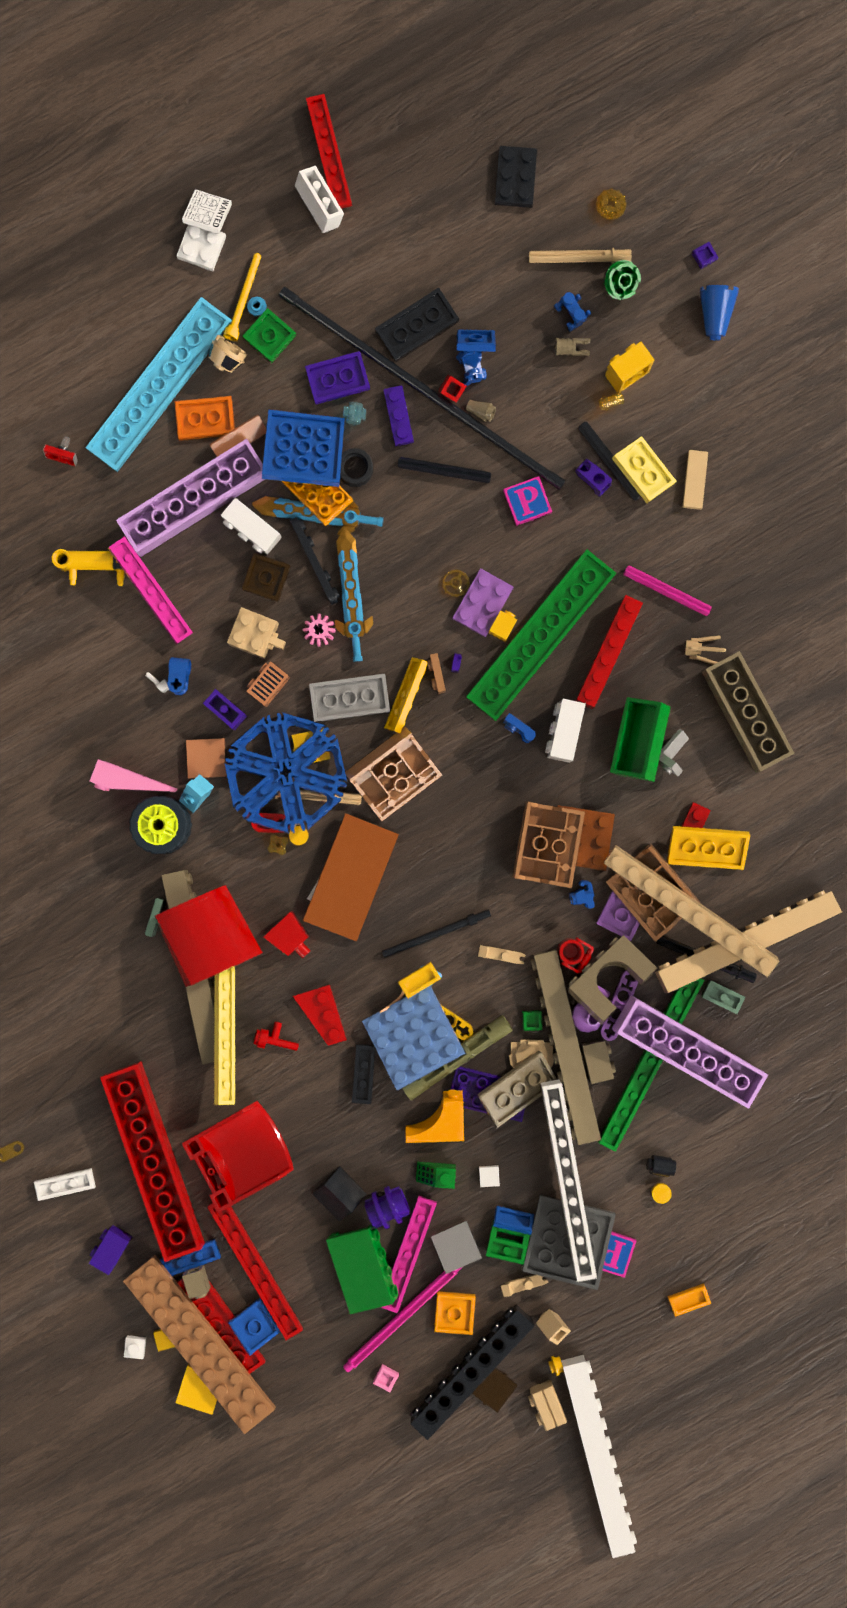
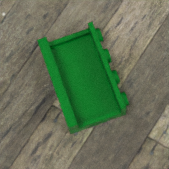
M369 1224L366 1228L343 1234L339 1232L332 1233L326 1239L350 1314L392 1305L398 1297V1289L393 1283L392 1270L387 1265L385 1259L386 1252L381 1246L378 1229Z

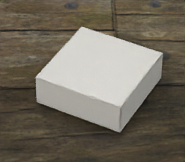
M498 1165L479 1166L480 1187L500 1186Z

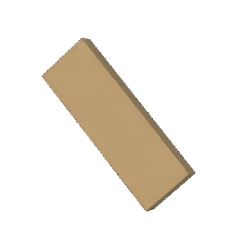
M688 451L682 508L701 510L703 507L708 452Z

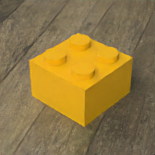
M639 342L637 345L635 343L631 344L625 349L626 352L621 356L617 354L609 361L610 364L607 367L605 376L618 394L649 373L655 361L642 342Z

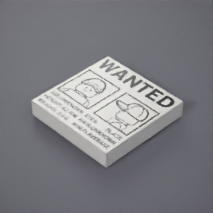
M195 189L182 218L183 223L219 234L231 208V200Z

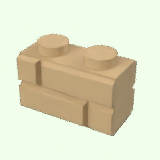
M551 1380L530 1388L531 1395L528 1398L532 1408L535 1406L538 1413L535 1415L539 1426L543 1425L545 1431H548L567 1422Z

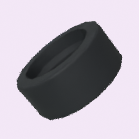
M351 448L344 451L341 459L340 479L351 487L365 485L373 474L371 457L359 448ZM351 457H359L366 464L365 474L358 479L348 477L344 471L345 462Z

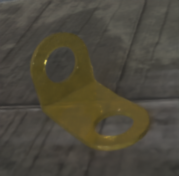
M15 1141L1 1148L0 1153L3 1159L0 1156V1160L4 1163L24 1151L23 1143ZM16 1144H19L21 1146V1150L19 1152H16L14 1150V1146Z

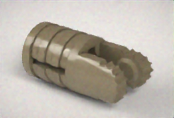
M556 338L555 356H589L590 351L576 350V344L590 343V338Z

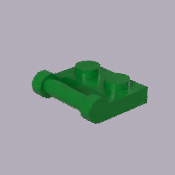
M492 1222L486 1256L524 1265L530 1235L493 1227ZM497 1231L523 1237L522 1242L497 1237Z

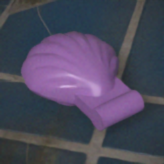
M598 986L601 993L608 998L610 992ZM579 1003L575 1005L572 1018L578 1030L586 1033L597 1030L600 1024Z

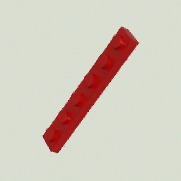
M325 94L308 97L306 102L327 185L341 209L350 207L352 202Z

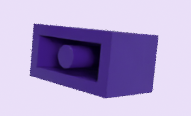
M216 689L203 703L233 730H236L247 717L245 713Z
M114 1225L109 1230L105 1229L100 1237V1240H102L100 1246H95L90 1254L92 1259L89 1264L110 1275L132 1236Z

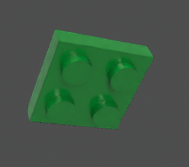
M267 308L242 337L270 363H273L297 334Z

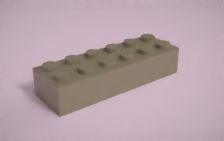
M740 651L702 671L706 682L755 773L761 772L795 754Z

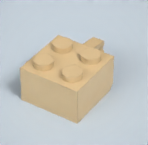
M242 607L227 641L230 646L262 659L266 658L269 649L273 650V647H277L283 650L286 644L285 641L277 638L279 635L276 633L279 625L277 621Z

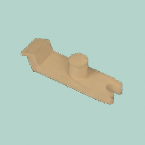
M480 945L478 957L516 964H524V961H521L519 958L526 956L521 952Z
M532 1274L508 1281L501 1285L503 1296H512L513 1293L545 1285L548 1283V1279L543 1280V1276Z

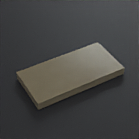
M537 1051L481 1091L477 1096L492 1122L498 1128L542 1096L540 1083L557 1079L542 1052Z

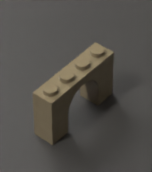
M624 935L620 939L616 937L609 944L610 949L606 952L604 950L601 951L596 957L597 961L593 965L589 963L582 970L584 974L580 978L576 976L568 984L570 986L568 993L600 1025L617 1008L598 988L597 975L602 969L609 966L621 967L641 985L657 969Z

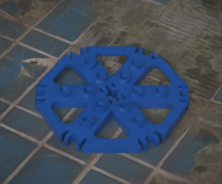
M277 713V721H271L270 715H268V724H266L265 717H263L231 745V748L235 749H229V753L234 754L235 757L233 759H225L230 764H225L233 806H236L237 812L242 808L246 809V812L242 815L246 821L288 834V826H290L291 832L294 834L296 825H300L302 831H305L304 823L306 822L309 830L342 800L335 797V795L343 797L344 794L337 789L341 786L346 788L347 785L343 781L347 782L338 738L336 739L334 734L329 738L325 736L329 732L328 727L325 728L323 724L283 713L284 720H282L280 713ZM290 726H297L312 731L313 736L292 753L287 729ZM265 732L268 734L273 758L247 751L246 745L259 733ZM329 751L334 756L337 772L334 776L307 768L323 753ZM283 764H285V767L288 771H291V773L288 774L289 782H287V779L284 775H281V773L284 772ZM246 771L265 777L245 796L240 795L236 780L237 772ZM299 788L323 794L327 797V802L313 815H307L304 812ZM280 792L285 813L284 821L276 822L261 817L259 815L260 809Z

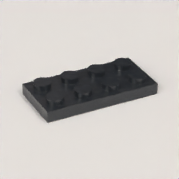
M438 287L377 326L375 331L394 361L397 362L458 323L459 318Z

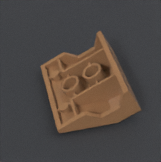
M403 727L401 733L394 734L345 772L348 779L381 821L385 820L442 776L406 727Z
M525 802L512 877L572 888L585 812Z
M651 843L634 856L635 859L700 903ZM617 872L606 881L608 886L654 941L661 938L682 919V917Z

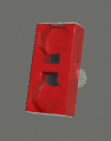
M64 437L61 445L57 448L46 444L44 446L45 458L76 466L78 461L76 453L67 450L70 443L69 437Z

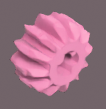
M321 614L317 615V620H315L313 615L310 616L312 622L305 621L309 628H303V632L308 633L304 636L305 639L311 638V645L317 641L318 647H321V641L328 645L326 638L334 639L329 633L336 632L334 628H330L334 625L333 621L327 623L328 616L321 620ZM322 626L324 632L322 634L319 632V635H317L315 628Z

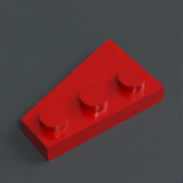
M330 984L293 996L328 1046L347 1040Z

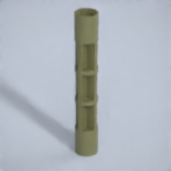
M503 1015L499 1016L461 1043L466 1054L403 1087V1091L410 1100L415 1099L448 1074H451L464 1063L473 1059L477 1054L512 1032V1027Z

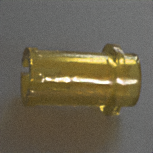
M622 392L607 397L602 396L599 399V406L601 410L608 411L611 407L624 404Z

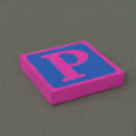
M539 476L503 489L516 526L552 513Z
M612 1231L603 1271L625 1278L636 1239Z

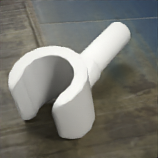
M149 672L146 673L145 676L161 692L165 693L169 690L165 679L159 682Z

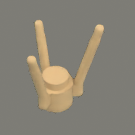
M721 636L691 638V640H686L685 655H688L689 659H696L714 665L718 662L698 655H701V651L726 652V649L704 647L702 643H698L718 640Z

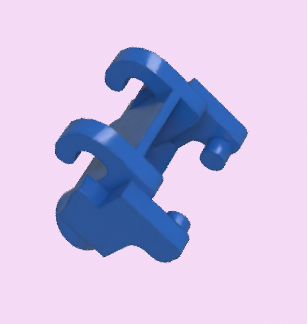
M568 292L560 298V301L554 305V308L560 312L562 310L561 307L565 306L574 320V324H571V322L566 324L571 332L580 327L591 315V312L587 310L585 313L577 302L581 299L580 294H577L575 297L574 294Z
M461 351L456 356L457 361L464 366V385L468 386L471 383L486 379V370L481 367L480 363L482 359L481 351Z
M581 880L578 885H586V889L580 888L569 893L570 903L573 905L584 903L585 907L589 909L594 908L592 884L589 881Z

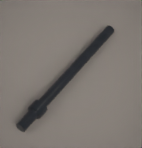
M488 909L475 915L474 913L469 914L465 919L382 950V954L386 958L465 926L476 925L478 921L491 917L490 911Z

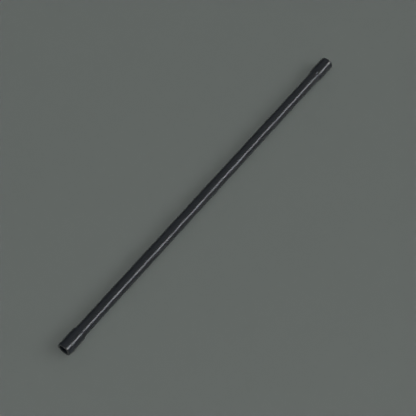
M287 287L282 288L279 294L280 298L297 307L543 477L558 490L562 488L566 480L539 464L302 300Z

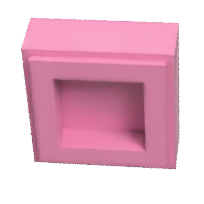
M382 1364L373 1380V1384L391 1392L399 1373Z

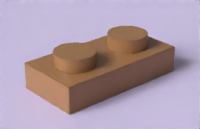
M431 654L430 660H427L429 672L433 671L434 679H431L433 690H437L438 694L445 693L446 689L438 654Z

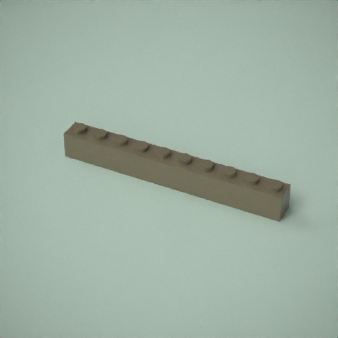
M187 870L162 875L169 909L196 897L195 892L191 890V884H193L192 875ZM213 976L186 987L202 1065L214 1062V986L211 983Z
M553 949L533 954L534 959H531L533 971L537 970L538 978H535L537 990L541 989L542 997H539L541 1007L545 1008L547 1013L544 1016L546 1027H550L551 1030L548 1038L550 1045L555 1047L556 1053H553L555 1065L559 1064L560 1072H557V1076L564 1086V1098L569 1107L567 1110L568 1121H572L573 1128L570 1129L572 1139L576 1140L578 1145L601 1140L557 950Z

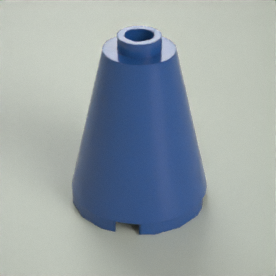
M707 285L706 290L703 286L700 287L706 336L710 337L709 340L719 341L721 337H725L739 293L738 287L734 286L733 290H728V285Z

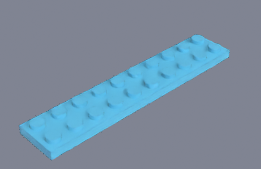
M201 297L92 438L86 449L118 472L208 355L212 340H215L217 335L222 336L225 328L231 324L232 320Z

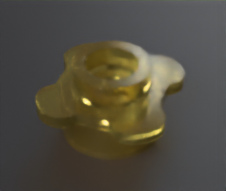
M276 834L271 835L268 851L284 855L286 853V844L289 842L288 838H281Z

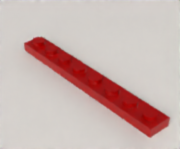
M213 1202L210 1203L207 1208L285 1340L303 1331L301 1323L233 1208L230 1206L218 1213Z

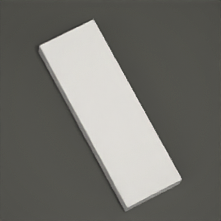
M92 1168L34 1181L38 1201L96 1187Z

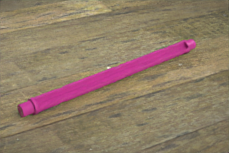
M461 1268L448 1274L445 1271L440 1274L350 1357L348 1362L343 1365L344 1369L349 1373L353 1368H356L457 1275Z

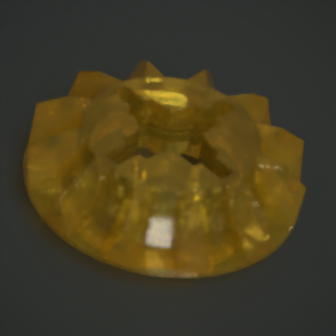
M613 188L604 190L598 195L596 201L598 213L603 218L610 220L619 218L625 212L627 205L625 195H622L620 190H613ZM608 198L611 201H616L614 205L615 208L612 207V205H607L609 202Z

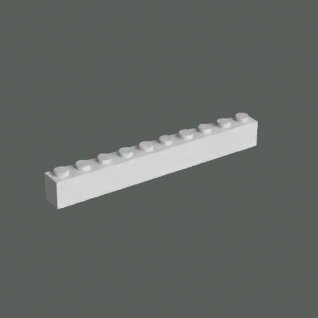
M560 1080L543 1082L540 1084L577 1282L597 1278L562 1083Z
M584 1355L561 1360L612 1557L616 1558L635 1553L633 1544H637L634 1531L630 1532L628 1525H632L629 1512L625 1513L623 1507L627 1506L624 1493L620 1494L619 1487H622L619 1474L615 1475L614 1468H617L614 1455L610 1456L609 1449H612L609 1436L605 1437L604 1430H607L604 1417L600 1418L599 1415L602 1407L599 1398L595 1399L594 1392H597L595 1380H590L589 1373H592L590 1361H585Z

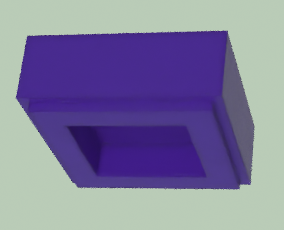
M710 242L692 251V255L700 269L718 260V256Z

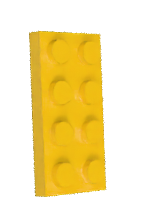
M672 826L667 863L744 870L750 833L746 831Z

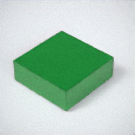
M541 1010L522 1011L523 1031L543 1030Z

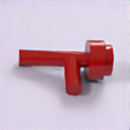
M280 1022L274 1023L271 1036H268L269 1030L257 1029L253 1041L256 1047L262 1049L265 1048L266 1044L295 1051L299 1047V1043L279 1039L282 1026Z

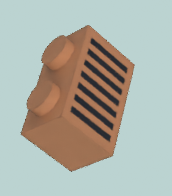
M271 661L269 664L265 663L259 670L261 674L257 679L253 678L247 685L249 688L247 692L265 707L270 704L290 679L285 672Z

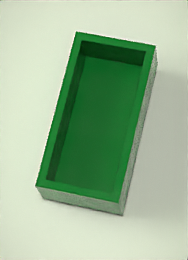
M626 698L610 770L611 773L628 778L655 781L670 706L657 701Z

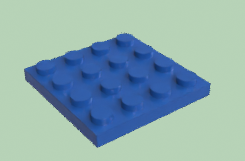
M268 410L262 479L339 487L345 418Z

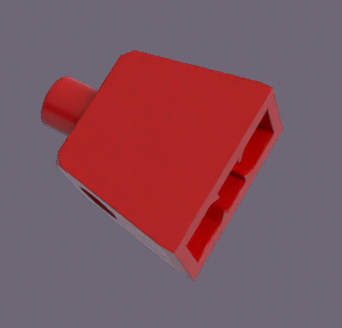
M293 911L287 914L264 936L267 941L287 956L295 950L303 959L311 951L303 943L309 935Z

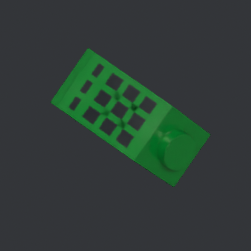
M417 1162L416 1182L436 1188L455 1189L456 1164Z

